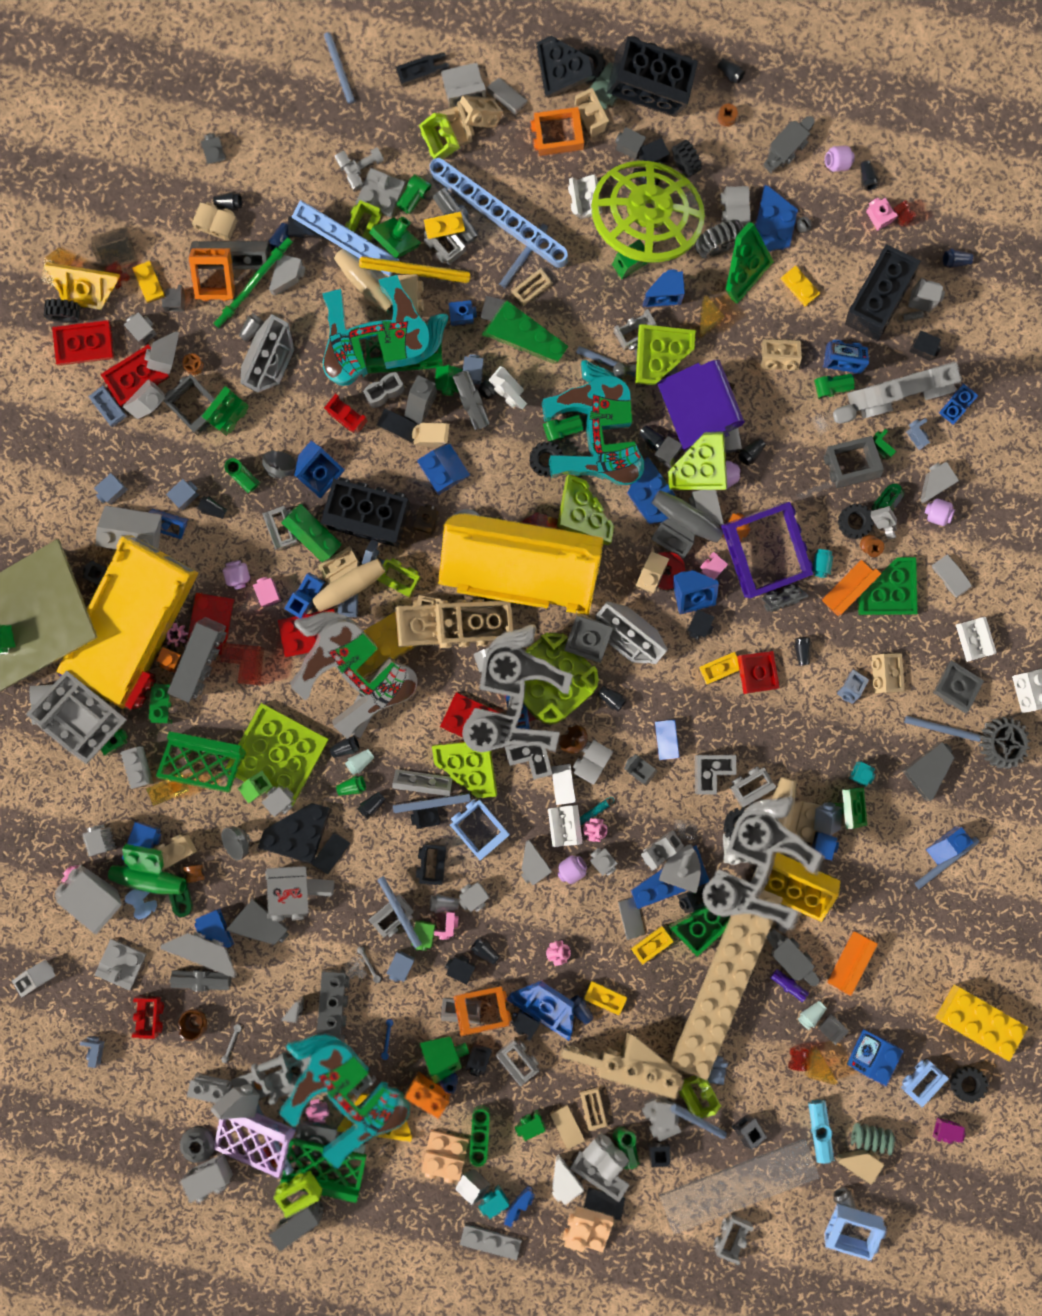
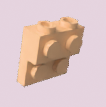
M431 1130L422 1173H425V1177L436 1179L437 1176L444 1177V1181L448 1183H455L456 1180L460 1181L469 1139Z
M576 1206L574 1213H570L567 1225H569V1228H565L562 1240L565 1241L564 1247L581 1252L587 1247L603 1252L614 1217Z

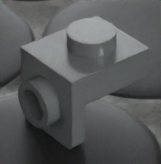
M214 132L205 134L204 138L200 141L207 164L226 160L220 134L215 135Z
M637 754L630 757L624 767L630 775L645 786L649 784L658 772Z

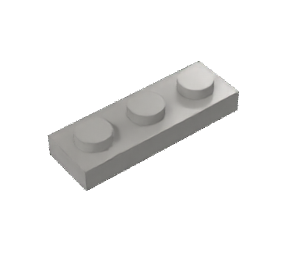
M396 769L392 788L450 796L453 779L447 776Z
M579 1151L569 1167L618 1202L629 1187V1184L618 1176L611 1182L606 1180L599 1173L597 1167L586 1160L581 1151Z
M465 1224L460 1245L517 1260L522 1239Z

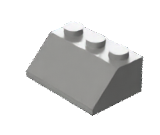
M105 506L97 525L95 546L117 549L121 536L133 535L158 549L162 514Z

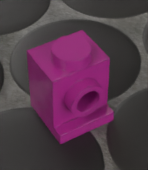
M937 1117L932 1136L937 1141L941 1142L942 1139L946 1143L954 1144V1142H963L966 1132L961 1124Z

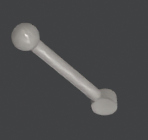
M358 947L357 952L362 955L372 973L373 981L379 983L381 977L374 971L364 953V947Z
M240 1024L234 1026V1034L225 1056L222 1057L223 1063L229 1062V1054L238 1032L242 1029Z

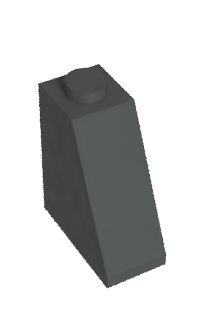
M419 375L417 376L409 392L404 418L417 425L424 422L438 395L435 383Z
M936 743L902 770L925 801L933 800L954 760V756L951 754L953 751L946 743Z
M254 898L227 930L231 933L275 945L278 941L282 943L288 937L287 931L290 928L283 921H272V918L267 919L268 908Z

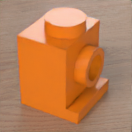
M163 647L157 662L160 663V667L176 673L183 655Z

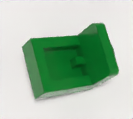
M885 428L882 432L878 430L873 436V440L879 457L888 460L895 454L896 450L882 439L889 431Z

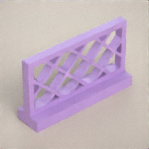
M258 1113L255 1114V1117L228 1119L231 1120L234 1127L230 1131L225 1124L226 1119L219 1120L214 1150L280 1178L282 1176L290 1139L294 1137L295 1129ZM240 1127H247L250 1136L245 1138ZM234 1130L240 1139L237 1143H234L230 1135ZM256 1134H263L267 1143L261 1145ZM223 1136L226 1137L230 1147L226 1148L220 1145ZM251 1137L257 1147L252 1151L246 1141ZM277 1140L283 1143L280 1152L277 1151L273 1141ZM242 1143L246 1154H240L236 1145ZM266 1145H269L273 1156L267 1158L263 1149ZM258 1150L263 1161H256L252 1154L253 1152ZM275 1158L278 1164L277 1170L272 1168L269 1162L270 1159Z

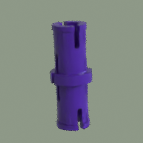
M778 968L774 971V975L772 974L770 979L782 986L786 993H791L800 1002H803L806 999L805 996L809 994L808 991L795 983L796 980L790 979L779 971Z

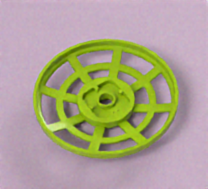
M632 161L618 165L609 170L600 179L592 196V218L600 236L614 250L634 260L658 263L678 258L695 245L704 226V206L696 188L680 172L661 163ZM631 167H646V171L635 172L627 176L618 172ZM654 168L668 172L678 178L679 181L674 182L662 174L655 173ZM610 176L619 181L612 191L611 198L599 199L601 188ZM647 177V184L637 186L631 179ZM654 178L661 179L670 184V186L663 189L655 185ZM623 185L631 190L628 198H617V194ZM687 186L692 192L699 210L689 207L687 197L681 189L682 187ZM677 191L683 205L673 203L670 195ZM650 203L654 208H648L645 204ZM617 205L627 207L629 216L623 220L621 218ZM600 206H610L612 215L618 224L611 232L608 231L599 213ZM672 211L683 213L682 220L677 226L670 219ZM689 215L699 218V223L693 236L687 241L681 231L686 225ZM635 222L640 226L646 227V234L636 231L630 225ZM664 224L670 230L664 234L654 235V228ZM625 231L637 239L644 240L645 251L630 248L616 238ZM674 236L681 245L668 252L652 253L653 242L665 241Z

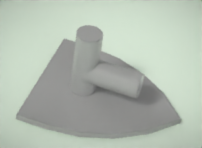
M691 844L681 848L667 860L659 881L696 893L701 872L697 853Z

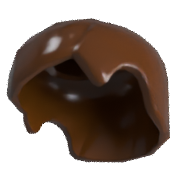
M574 725L573 727H568V734L561 735L559 740L560 749L571 754L580 753L588 742V734L585 728Z
M189 1009L181 1015L178 1021L180 1037L186 1041H194L204 1035L207 1031L208 1021L206 1015L201 1010ZM191 1018H192L199 1026H194V1025H192V1023H191Z

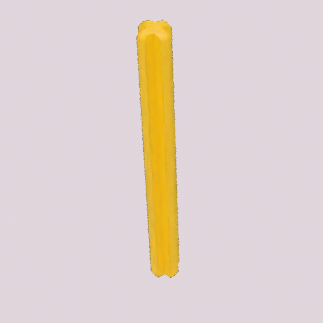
M361 256L359 259L360 268L407 275L417 274L421 277L463 283L470 281V272L365 256Z

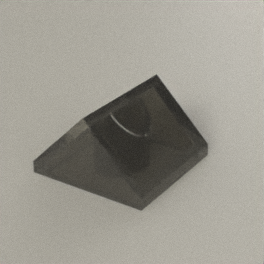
M128 226L91 237V248L101 271L105 272L138 262Z

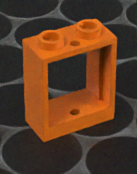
M579 107L534 113V120H531V130L536 132V138L533 139L534 150H538L539 156L584 149ZM571 118L574 140L543 144L540 122Z
M192 248L189 255V263L195 299L203 301L211 299L228 301L233 299L235 282L230 248ZM197 264H223L227 288H201Z
M502 986L453 997L461 1036L510 1026L511 1015L510 1011L506 1010L505 1002H507V995L505 990L502 991ZM496 993L502 1022L470 1028L465 999Z
M418 1071L408 1087L405 1098L439 1119L450 1101L451 1094L446 1093L440 1084H434L432 1079Z

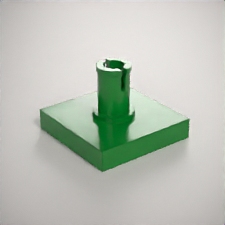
M393 217L372 227L369 232L396 259L417 249L420 245V242L407 230L410 226V221L405 217L399 218V221Z
M864 787L842 790L843 803L834 804L842 808V814L845 815L846 829L868 826Z

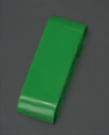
M484 1105L475 1107L472 1114L470 1162L476 1167L483 1166L487 1161L490 1111ZM478 1112H484L486 1114V1118L480 1120L476 1117V1114ZM483 1132L485 1137L477 1139L475 1133ZM475 1152H482L484 1157L476 1159L473 1154Z

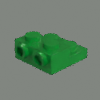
M225 386L201 417L227 436L235 429L239 419L246 415L247 409L250 406Z

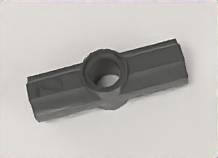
M447 188L441 189L433 196L443 215L461 212L465 231L457 234L465 245H468L479 236L468 220L466 208L456 203Z
M468 370L457 373L453 376V379L460 393L459 397L463 407L468 412L474 429L486 427L490 423Z
M194 969L193 971L173 970L170 976L171 988H189L193 991H209V989L230 990L232 981L231 976L223 973L210 972V970L199 971V969Z

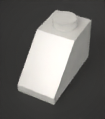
M558 1155L555 1160L554 1191L552 1194L558 1202L562 1201L566 1205L584 1190L581 1182L561 1156Z

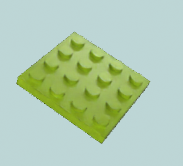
M261 703L238 744L245 750L246 755L244 760L241 759L236 778L245 782L250 777L263 771L273 787H287L294 796L292 798L295 801L291 805L294 806L329 739ZM230 759L225 769L232 767L235 760Z

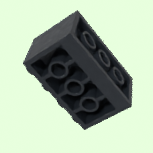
M627 36L616 50L606 94L668 116L677 117L689 103L698 61L694 60L691 56L677 54L674 50L660 48L655 43L641 41L638 37Z
M886 244L851 305L845 325L879 342L915 278L921 261Z
M339 477V479L333 478L321 524L326 529L367 540H375L379 543L399 548L411 504L403 493L395 492L390 494L384 488L376 487L375 490L362 482H358L356 485L343 477ZM351 502L352 505L347 508L346 504ZM370 507L371 510L365 513L364 509ZM388 512L389 516L383 518L382 515Z

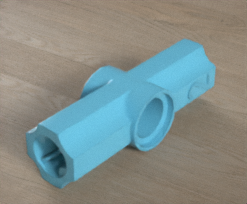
M812 1100L808 1102L816 1161L817 1163H830L834 1161L826 1101ZM824 1127V1134L817 1135V1130Z

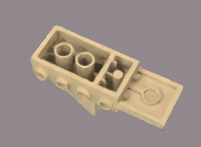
M475 599L470 603H466V600H456L455 603H448L445 600L437 601L436 605L396 607L399 646L440 645V648H451L454 644H458V647H469L470 643H476V646H487L488 642H493L503 633L514 631L511 602L490 599L491 602H484V599Z
M626 1032L621 1054L611 1048H607L606 1051L601 1050L600 1057L598 1053L586 1050V1053L580 1052L578 1047L567 1045V1048L562 1047L560 1055L562 1058L596 1067V1074L601 1078L676 1099L677 1091L682 1089V1075L631 1033Z

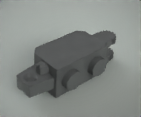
M807 116L800 123L791 121L771 142L768 149L769 156L763 164V167L769 173H772L780 166L783 167L786 163L791 164L797 156L795 153L799 149L802 151L808 145L809 132L815 123L814 118Z
M774 928L770 930L766 938L773 947L771 955L794 980L804 979L813 987L820 984L818 976L813 971L815 968L811 963L813 959L807 952L802 953L798 949L800 947L799 943L793 937L791 939L786 936L784 937Z

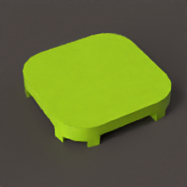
M547 632L541 635V638L525 651L535 658L545 660L558 670L572 674L568 694L562 693L555 685L545 680L531 679L524 681L523 704L536 719L548 725L558 724L592 696L599 682L598 670L595 666H592L584 657L564 651L568 637L563 633Z

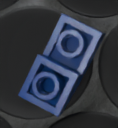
M963 383L939 411V414L954 425L978 395Z
M527 1186L515 1198L504 1218V1225L512 1227L513 1221L517 1222L520 1210L518 1209L526 1211L527 1205L531 1206L534 1199L532 1187Z

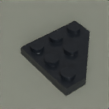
M552 35L536 42L545 97L551 98L596 77L594 62L589 56Z
M310 803L264 829L258 849L313 864L331 809Z

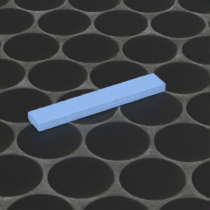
M301 200L292 215L293 219L358 258L365 256L399 261L398 258L396 259L393 255ZM381 271V272L385 273V274L388 275V276H391L392 273H393V272Z

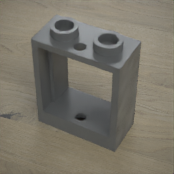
M190 374L189 376H184L175 389H170L165 394L166 398L163 401L198 436L210 423L201 416L191 423L174 403L193 385L211 403L215 399Z
M872 436L828 446L826 454H824V462L830 468L831 482H835L836 488L880 478L884 470ZM863 448L869 468L842 475L836 454Z
M320 1200L287 1218L283 1217L274 1224L269 1237L279 1252L319 1225L324 1214V1206Z

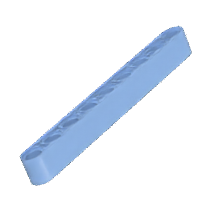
M436 158L431 161L429 168L436 181L555 267L562 268L567 264L568 254L565 247L444 160ZM438 167L444 168L440 173L435 172ZM452 178H458L456 183H450ZM467 189H473L471 194L464 193ZM483 199L488 200L486 205H480L479 203ZM498 210L503 211L501 216H495L494 214ZM512 221L519 222L516 227L509 226ZM527 232L534 233V235L531 238H526L524 236ZM542 243L549 244V246L546 249H541L539 247ZM561 253L564 255V258L557 260L554 258L555 255Z

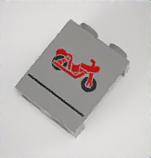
M306 866L266 869L267 919L272 918V921H283L287 917H292V920L304 919V916L308 915Z

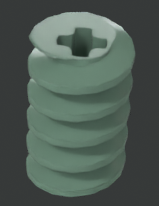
M856 1122L853 1125L851 1145L856 1142L857 1148L860 1149L861 1145L864 1144L865 1150H868L871 1145L873 1152H876L877 1147H879L881 1154L887 1149L888 1155H891L895 1144V1135L890 1129L884 1131L882 1127L877 1129L875 1126H870L869 1128L867 1124L861 1126L860 1123Z

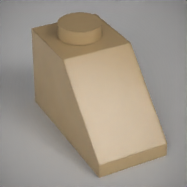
M421 423L417 425L412 432L414 445L438 448L447 444L450 424Z
M651 552L636 587L655 594L669 559Z
M862 1149L837 1154L835 1157L841 1165L871 1185L884 1166L880 1161L881 1156L872 1150L867 1152Z

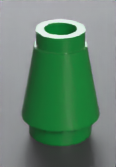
M355 775L336 785V790L339 796L362 794L366 790V783L363 776Z

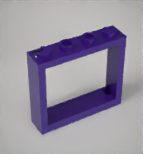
M782 502L721 525L744 598H753L813 575V564L808 559L806 553L807 546L802 541L801 527L796 522L794 516L796 514L795 508L790 502ZM782 511L801 572L755 588L736 528Z

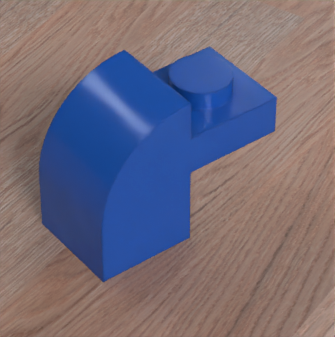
M310 572L307 573L299 589L292 593L284 609L300 619L303 618L313 607L312 598L321 591L325 582Z

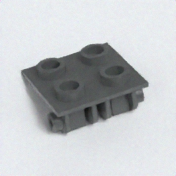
M789 584L783 590L767 592L766 596L761 597V599L766 603L764 605L765 610L773 612L779 610L780 607L784 608V605L788 607L789 603L790 605L799 603L801 599L809 596L798 585Z

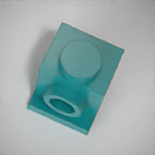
M856 762L849 779L867 787L868 783L871 784L875 778V768L863 762Z
M497 1185L495 1192L490 1191L482 1197L483 1201L478 1205L483 1216L487 1215L489 1219H492L509 1207L510 1201L501 1187Z

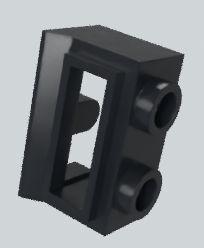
M424 843L422 847H419L418 859H421V867H417L416 878H419V883L443 885L447 845ZM428 849L437 850L435 878L425 877Z

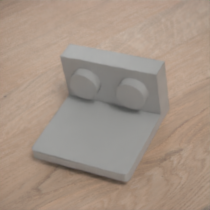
M477 63L441 72L450 108L457 106V102L461 100L462 95L486 98L485 85L482 83Z

